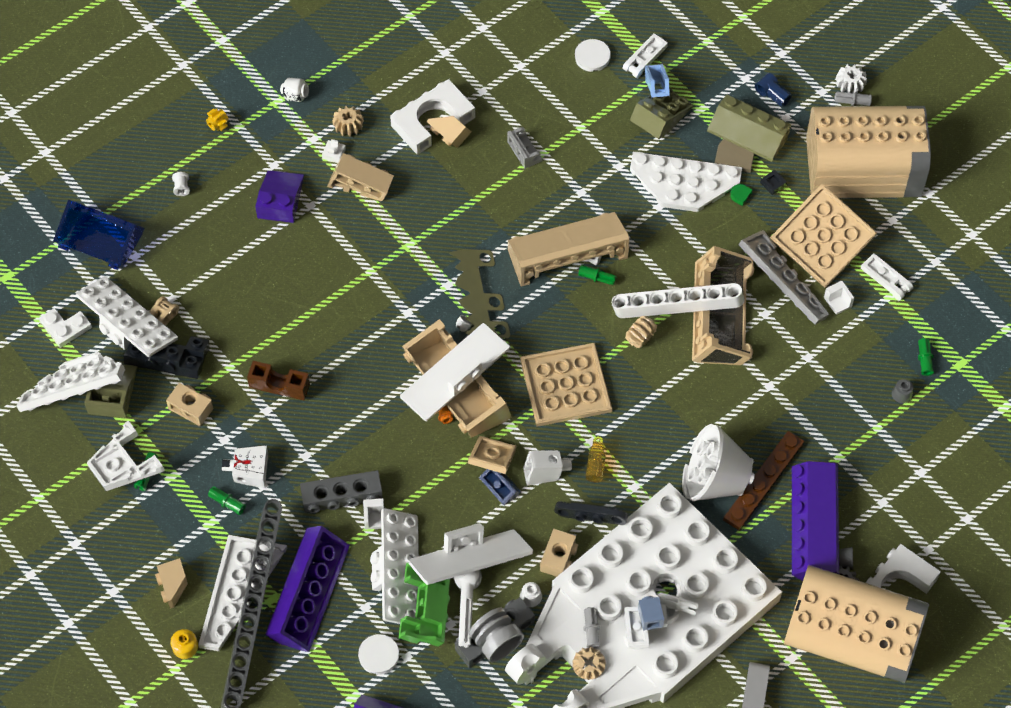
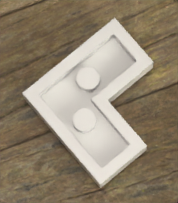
M55 308L38 318L39 322L60 348L92 328L91 323L81 311L64 321Z
M661 605L664 616L663 627H667L666 605ZM625 607L628 649L649 648L648 630L643 631L638 607Z

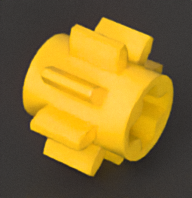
M213 108L207 113L209 117L206 119V122L212 130L222 131L228 126L226 122L229 118L222 109L217 110Z

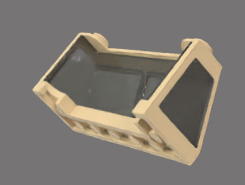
M713 246L695 262L694 287L735 283L741 286L745 301L742 306L737 308L696 311L693 313L692 361L697 363L742 365L752 358L753 349L750 344H745L747 279L754 273L753 259L751 257Z

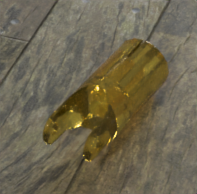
M600 436L593 439L586 470V480L594 483L602 482L606 455L604 453L603 439Z

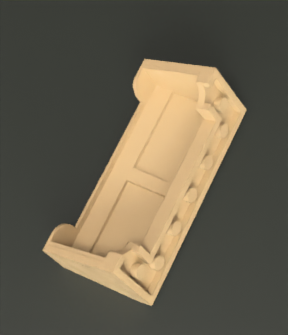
M612 212L529 235L513 237L508 240V252L522 287L530 284L529 279L532 276L538 278L539 272L607 254L610 255V258L617 255L619 260L627 259L630 239L616 213Z
M440 319L402 346L405 351L403 354L409 364L413 362L422 375L457 346L453 337L445 330L446 327ZM482 375L446 404L459 421L458 427L464 434L468 433L471 438L512 418L506 402L493 391Z

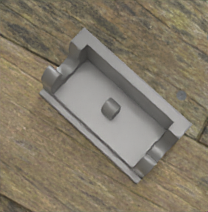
M520 127L507 132V142L524 169L542 162V157L529 140L526 132H524V127Z

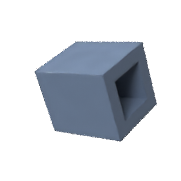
M647 596L639 600L638 611L643 631L662 628L664 616L660 598Z

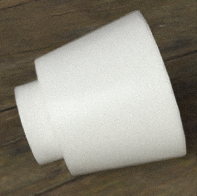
M529 582L523 586L520 597L528 607H535L540 604L542 593L536 583Z

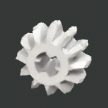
M848 64L845 68L841 67L836 76L837 87L841 88V92L847 91V93L855 91L857 94L858 91L862 92L867 83L866 72H862V67L856 68L855 64L852 67Z

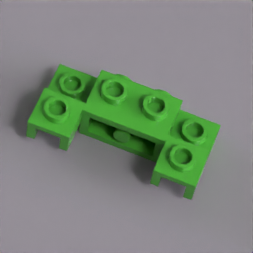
M408 562L406 563L404 582L418 587L415 618L405 616L400 619L399 638L416 644L421 641L434 646H440L445 640L446 622L448 620L447 606L450 600L448 595L450 579L426 585Z

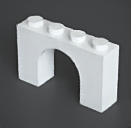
M449 79L439 83L431 91L423 93L421 97L409 102L407 106L396 110L390 116L392 128L417 155L432 146L431 135L418 121L424 112L433 109L443 110L450 116L457 118L464 125L475 118V107Z
M900 544L897 549L893 548L889 552L887 562L885 564L882 562L875 571L877 573L874 578L870 577L866 583L881 588L886 581L899 578L910 582L927 594L938 580L941 571Z

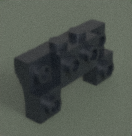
M191 336L186 346L172 343L150 357H147L130 342L124 354V364L198 379L209 350V340Z

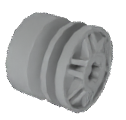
M502 607L493 609L483 615L469 631V636L475 640L476 645L483 646L482 652L491 663L508 656L524 639V634L517 625L510 624L511 618L506 615V611Z

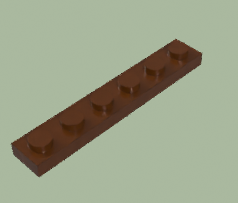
M787 431L755 474L753 482L747 485L743 495L738 497L726 513L723 521L740 531L804 445V440Z

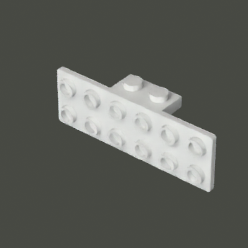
M106 276L76 292V297L99 315V328L101 332L109 336L116 345H119L124 350L127 349L131 342L147 357H150L178 340V336Z
M482 323L400 395V398L424 421H428L510 349L509 345L486 324Z
M384 508L381 510L382 546L372 553L370 559L372 564V590H382L383 621L400 624V619L405 616L415 618L418 587L405 583L404 578L406 563L409 562V559L419 557L418 516Z
M481 523L446 532L444 534L443 550L409 559V565L424 583L429 585L533 554V549L515 530L483 538L484 527Z

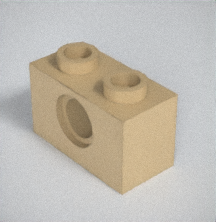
M178 383L166 400L169 410L200 427L213 410L212 400L208 395L204 393L199 394L191 386Z
M553 529L540 563V571L557 577L572 564V561H570L571 555L575 556L578 549L576 536ZM557 552H562V553H564L565 555H564V556H557L556 553H557Z

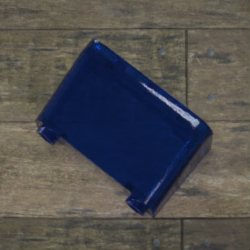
M68 199L53 242L59 244L58 248L69 251V248L75 249L108 262V267L118 270L119 267L123 268L142 237L145 228Z

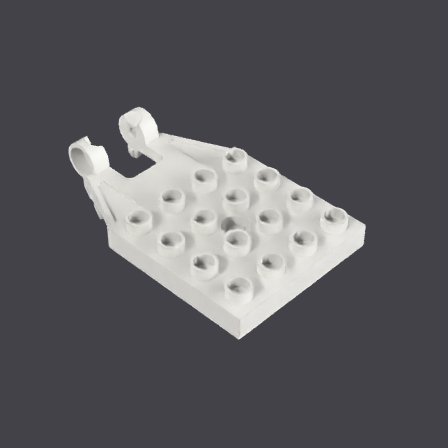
M668 483L631 514L625 525H618L552 580V591L526 646L512 657L505 668V672L518 685L523 683L527 685L530 682H534L537 672L553 658L557 660L559 657H563L573 667V659L576 652H579L582 648H587L586 631H584V609L594 607L597 614V625L600 626L598 630L600 647L595 649L600 650L605 657L606 665L604 672L595 679H585L588 683L580 691L577 689L572 690L564 703L556 704L553 708H625L647 700L651 703L657 701L664 703L780 601L782 591L676 488ZM664 581L674 583L677 589L676 597L681 596L682 599L699 603L695 615L680 610L676 612L675 609L666 607L668 626L648 630L649 648L628 649L624 609L625 607H638L639 600H642L644 597H658L655 592L657 583ZM593 658L590 660L584 659V667L594 666Z

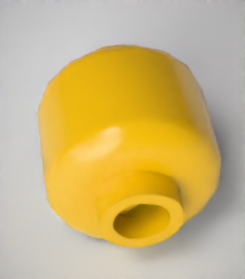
M181 629L176 631L171 637L170 644L173 653L177 657L188 659L196 654L198 641L192 631Z

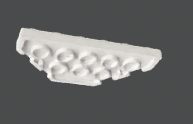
M633 152L630 171L639 178L644 188L650 194L652 193L661 207L699 212L707 204L713 203L725 196V193L730 191L734 185L740 184L742 167Z
M99 352L64 362L59 366L60 370L56 371L53 376L48 374L37 383L38 386L32 392L27 390L23 393L17 408L20 412L31 411L41 405H49L60 399L65 400L76 394L81 395L92 389L97 390L108 384H116L121 381L125 368L122 363H116L107 356L103 357Z

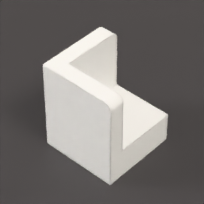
M843 281L825 290L824 299L836 315L852 307L854 297Z
M383 499L363 500L365 530L381 529V510L384 509Z

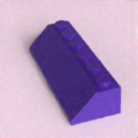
M807 461L792 466V576L802 581L804 580L808 565L839 574L837 463Z
M323 526L306 528L267 628L266 636L281 645L310 652L348 552L349 544Z

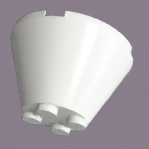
M709 424L704 427L689 451L692 454L689 465L685 464L682 478L684 496L692 501L734 495L742 496L747 484H751L754 480V473H752L753 459L718 425Z

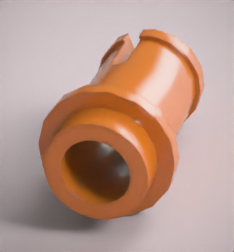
M446 405L438 411V419L443 424H448L453 420V414Z

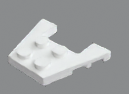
M129 421L123 424L124 428L118 434L112 436L113 440L106 447L103 445L87 462L88 467L106 491L165 471L155 455L137 466L122 447L124 444L139 436Z

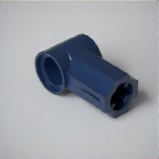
M767 73L754 85L757 93L764 97L768 96L781 107L787 105L792 98V94L778 83L777 78L771 73Z

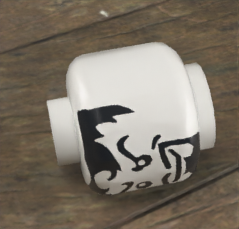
M287 78L281 85V94H283L287 101L301 102L308 96L309 86L303 79Z

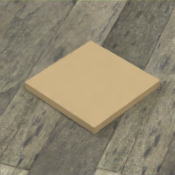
M821 184L770 239L819 284L826 288L877 235V232L827 187Z
M595 343L520 357L536 427L612 412Z

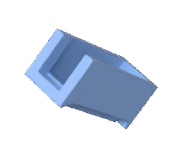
M663 64L646 65L645 81L650 90L651 97L669 96V78ZM655 84H660L662 89L655 90Z

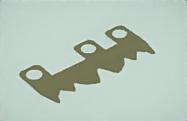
M462 249L450 252V255L456 256L461 261L455 268L463 271L458 276L455 285L470 293L458 300L462 307L472 314L466 317V320L472 323L474 327L467 331L466 334L470 335L484 323L494 333H496V325H503L506 328V333L504 335H497L500 338H509L508 324L504 321H490L488 310L501 311L504 309L502 296L500 294L484 293L478 266H494L493 253L490 250ZM481 253H487L490 256L491 260L489 263H484L480 260L479 256ZM489 298H498L500 305L498 307L491 306Z

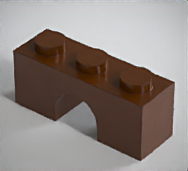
M252 361L247 376L249 388L305 401L310 386L308 373L290 369L288 375H283L275 372L270 364Z

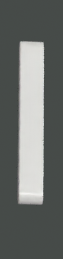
M732 283L618 294L613 297L611 303L617 317L632 318L737 308L743 305L745 299L741 286Z

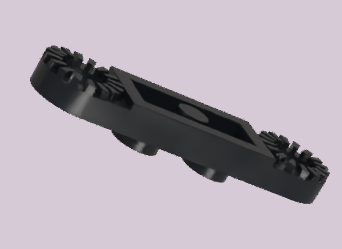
M558 501L554 508L556 514L581 522L587 520L597 524L625 525L628 519V514L625 511L622 512L623 510L619 511L616 508L608 509L604 506L573 502L569 504Z

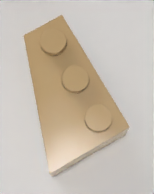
M343 153L327 187L333 188V186L344 188L343 191L349 193L350 190L360 192V196L383 201L394 175L389 174L386 170H380L368 162H362L352 155Z

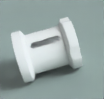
M185 172L173 174L172 179L175 183L173 193L176 196L188 195L190 191L187 184L189 175Z

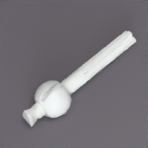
M480 570L454 577L455 583L461 589L459 646H464L465 648L471 645L469 631L472 627L473 590L481 583L482 576Z

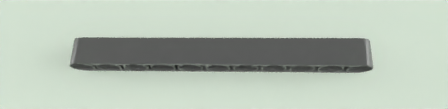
M276 499L268 500L262 510L221 708H239L242 703L282 512V505ZM273 507L276 509L277 513L272 514L267 510V508ZM270 526L273 532H266L263 527ZM262 544L266 545L269 551H262L259 546ZM255 564H263L265 570H258ZM251 583H259L261 589H254ZM247 602H255L257 608H249ZM250 621L253 627L246 628L243 622ZM240 640H245V641H247L248 644H249V647H247V648L241 647V646L239 645V641H240ZM235 660H242L245 666H236ZM237 679L240 681L241 686L234 687L230 681ZM233 699L237 705L230 707L227 705L226 700Z

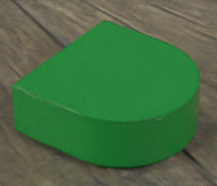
M743 184L734 185L731 188L730 197L734 202L743 206L752 194V189Z

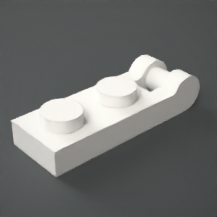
M653 34L624 63L623 69L627 72L630 71L638 79L645 70V66L650 65L667 48L668 42Z
M872 254L861 265V269L892 293L893 297L898 301L904 298L906 292L908 293L913 289V285L875 254Z

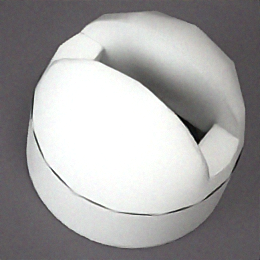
M460 315L457 319L456 327L460 328L462 332L467 331L472 326V323L466 320L464 315Z

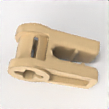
M161 296L149 313L166 326L177 315L179 306L170 303L166 297Z

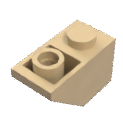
M454 116L427 120L431 125L429 129L437 136L441 134L444 137L442 141L449 147L454 145L458 148L472 132Z
M180 558L158 565L159 573L155 574L158 585L163 584L164 591H161L164 603L168 602L170 609L175 607L188 584Z

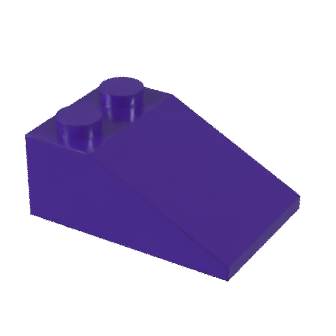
M268 170L259 190L255 206L257 218L294 223L304 175Z

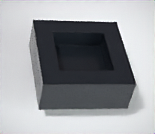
M773 170L763 177L760 183L773 195L784 188L787 181L776 170Z

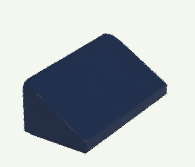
M486 469L479 477L504 506L521 493L520 489L506 474Z

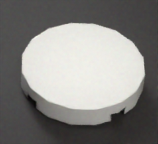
M585 40L575 50L576 63L583 70L593 72V70L600 71L610 61V50L600 40Z
M376 634L368 637L359 648L358 657L360 664L367 672L376 673V675L390 672L395 668L399 659V649L396 642L386 635Z

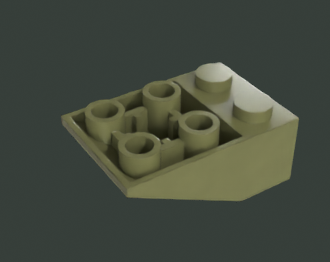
M669 88V96L651 97L649 95L637 102L630 121L657 139H660L667 135L694 105Z
M123 365L125 371L121 381L116 384L105 385L97 390L87 391L85 406L88 414L126 418L138 367Z

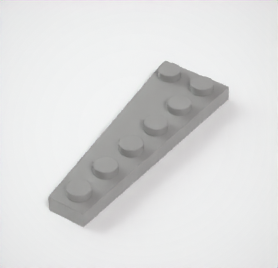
M764 230L741 240L738 245L810 321L817 324L828 317L829 313L815 295L812 294L808 286L798 280L797 272L787 266V259L777 253L775 250L776 245Z

